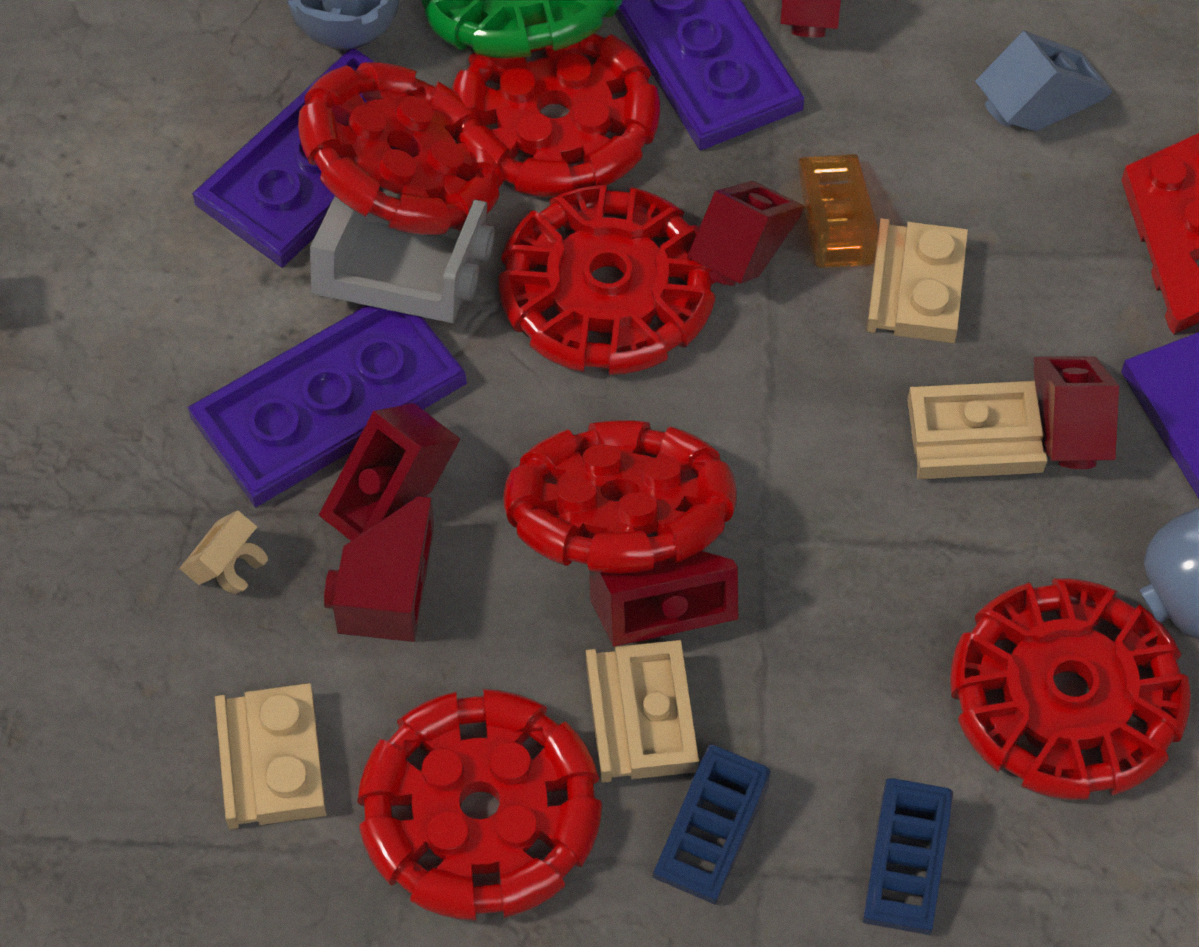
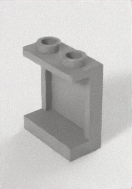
M335 196L310 246L311 294L454 323L462 301H472L475 295L479 277L478 262H488L492 252L495 228L494 226L486 225L487 202L474 200L464 226L460 231L449 227L448 231L442 235H418L388 228V221L370 213L363 217Z

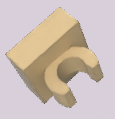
M237 510L219 519L179 569L198 585L216 577L219 585L225 591L238 594L244 591L248 584L235 572L234 564L236 559H244L251 567L257 569L266 564L268 557L258 545L245 543L257 526Z

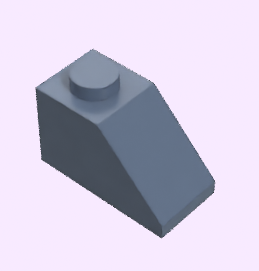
M1023 31L975 80L988 97V100L985 102L986 109L999 123L1006 127H1011L1013 124L1033 131L1041 130L1101 102L1113 92L1081 51L1027 31Z

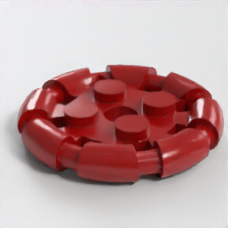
M594 33L576 44L557 51H553L552 46L530 50L531 53L541 50L544 58L528 63L525 57L492 58L479 56L475 52L469 56L468 62L470 66L467 70H461L457 73L452 90L460 96L466 108L473 109L480 114L481 120L477 116L467 118L462 132L457 137V144L465 142L469 148L475 145L479 148H484L497 164L501 163L504 181L515 185L516 192L532 196L555 197L578 188L599 185L608 186L631 171L643 157L641 151L643 146L652 143L660 120L658 88L653 84H649L648 80L651 76V71L643 58L626 42L613 34H609L605 38ZM584 54L597 59L592 68L590 61L583 56ZM488 80L500 84V89L497 91L485 86ZM627 91L624 97L617 99L612 97V94ZM557 104L566 107L570 112L561 118H548L546 115L541 114L540 110L548 105ZM497 123V129L491 130L487 127V125ZM608 130L620 135L614 136L612 139L605 137ZM518 149L533 155V158L529 157L524 163L515 160L518 155ZM582 160L584 162L583 164L568 167V164H573Z
M380 62L361 63L357 70H353L347 65L342 66L319 78L305 95L304 101L306 105L300 109L298 120L299 138L309 164L318 166L322 172L320 175L321 182L342 203L363 217L370 213L388 221V228L418 235H442L448 231L449 227L459 231L462 230L474 200L487 202V214L493 209L500 195L498 188L504 181L501 163L497 164L485 148L482 149L476 145L469 148L465 142L456 144L454 141L462 132L467 118L477 116L481 120L480 114L474 109L466 108L462 99L455 91L439 81L433 86L415 78L416 70ZM379 187L399 195L397 198L387 196L379 191Z
M607 185L578 188L557 195L550 199L549 207L539 213L531 211L521 220L504 248L501 260L506 266L505 271L498 276V290L508 321L515 332H525L531 338L530 348L553 363L571 370L585 373L586 367L609 369V375L638 372L659 365L668 360V352L678 345L685 348L698 336L705 326L716 300L715 294L711 291V285L716 283V281L710 279L709 272L713 270L687 257L699 226H690L683 219L684 211L672 202L637 188L631 187L630 192L609 191L607 190ZM605 214L627 216V218L625 220L620 218L605 217ZM563 226L568 230L573 229L575 233L563 240V237L556 230ZM655 236L658 238L667 236L670 240L659 248L651 239ZM537 265L547 266V273L529 270L534 269ZM611 266L621 270L624 276L614 283H602L596 280L592 273L600 267ZM669 277L681 278L687 285L669 284ZM554 305L557 316L548 321L541 313ZM656 314L665 325L653 331L649 326L653 321V316ZM589 330L612 333L611 344L588 342Z
M615 420L590 423L588 431L574 435L569 429H566L534 445L520 458L519 466L513 468L509 473L505 483L503 503L508 522L517 528L518 537L541 556L564 566H569L572 561L586 564L590 572L637 573L653 570L654 563L671 559L674 563H679L701 552L723 533L724 523L733 517L737 503V487L730 466L726 462L721 461L718 451L701 438L671 426L666 432L652 430L649 422ZM645 454H649V455H653V456H657V457L654 458V457L646 456ZM657 532V536L647 537V535Z
M1054 578L1051 585L1035 588L1028 582L1000 594L987 603L975 615L977 624L971 633H963L957 643L951 663L950 684L951 697L960 701L962 714L958 717L961 729L974 750L996 772L1004 768L1023 780L1021 787L1052 798L1066 800H1088L1090 792L1109 790L1114 796L1136 787L1154 775L1169 760L1166 751L1170 744L1182 740L1190 713L1191 692L1189 676L1181 674L1177 662L1181 657V652L1165 626L1157 621L1148 609L1141 604L1135 608L1116 597L1118 590L1103 584L1072 578ZM1056 611L1058 617L1062 619L1043 622L1041 613ZM1102 619L1121 629L1115 642L1104 634L1093 630ZM998 639H1009L1017 644L1011 655L994 645ZM1141 665L1144 668L1152 669L1154 678L1140 680L1137 666ZM1061 672L1077 673L1085 679L1089 691L1082 696H1068L1056 687L1053 677ZM1003 688L1006 702L988 705L985 694L990 690ZM1132 713L1147 722L1148 730L1145 734L1128 725ZM1023 734H1025L1031 744L1043 748L1038 757L1017 745ZM1099 746L1103 763L1085 766L1081 750Z
M483 689L484 696L457 698L456 691L440 695L411 709L397 720L399 729L388 741L379 739L367 760L359 784L357 802L359 805L364 806L365 821L359 824V830L370 860L390 886L398 883L411 893L410 901L441 916L476 921V914L503 912L504 918L539 906L565 887L563 879L574 866H583L592 851L598 835L602 816V802L595 798L594 784L600 778L587 746L568 722H563L559 725L548 717L545 705L531 698L502 690ZM486 722L487 738L461 740L460 725ZM530 736L544 746L533 760L530 758L527 749L522 746ZM418 747L428 753L423 761L421 771L406 761ZM567 790L568 801L562 805L548 806L547 792ZM476 792L489 793L499 802L497 811L485 819L468 817L461 810V805L466 797ZM412 805L413 820L400 821L393 818L391 807ZM537 838L552 849L543 861L538 858L533 859L525 853ZM428 849L443 859V862L437 868H433L430 871H426L417 864L418 860ZM500 871L501 884L473 886L472 874H489Z

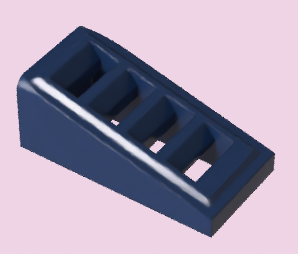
M709 745L653 872V878L716 905L768 791L771 775L770 769L718 746ZM713 781L718 782V783H720V784H723V785H725V786H727V787H730V788H732V789H735V790H737V791H739V792H742V793H744L745 795L740 794V793H738V792H736V791H733V790H731V789H728V788H726V787H724V786H721V785H719V784H717V783H714ZM704 800L736 813L735 820L731 821L701 808ZM692 826L726 840L723 848L689 834ZM681 850L715 864L712 874L677 860Z
M895 778L886 779L881 797L862 923L931 935L949 827L953 790L946 787ZM891 834L930 841L929 849L890 842ZM888 862L926 869L925 877L887 871L886 864ZM882 889L922 896L921 906L881 899Z

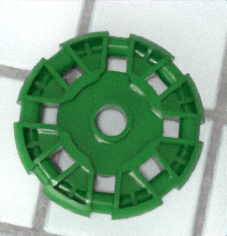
M422 0L426 20L439 37L458 49L472 46L477 55L492 58L531 57L530 50L552 46L553 51L569 47L598 31L603 25L602 18L614 16L623 0Z

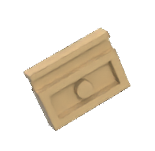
M881 218L866 332L875 333L876 328L894 330V336L955 343L958 330L968 229L908 222L907 227L889 225L890 219Z
M1035 381L910 387L907 401L914 454H916L918 465V479L1044 472L1047 457L1042 445L1043 431Z
M681 640L615 647V651L596 653V649L586 650V667L601 783L611 782V778L622 776L640 779L695 773L699 767V758Z
M311 683L245 692L244 697L226 699L225 695L215 696L225 817L229 830L237 829L239 824L258 822L259 825L327 816Z

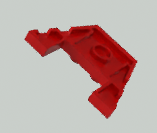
M1199 133L1125 166L1121 179L1141 242H1146L1153 264L1151 274L1156 290H1161L1166 304L1165 318L1168 328L1174 335L1199 323V266L1195 262L1199 259Z

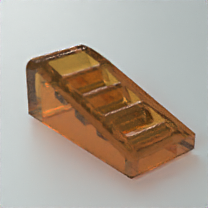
M858 155L799 158L798 169L811 247L816 265L820 268L872 264L876 255L878 227ZM845 180H847L848 182L844 184L818 185V183Z

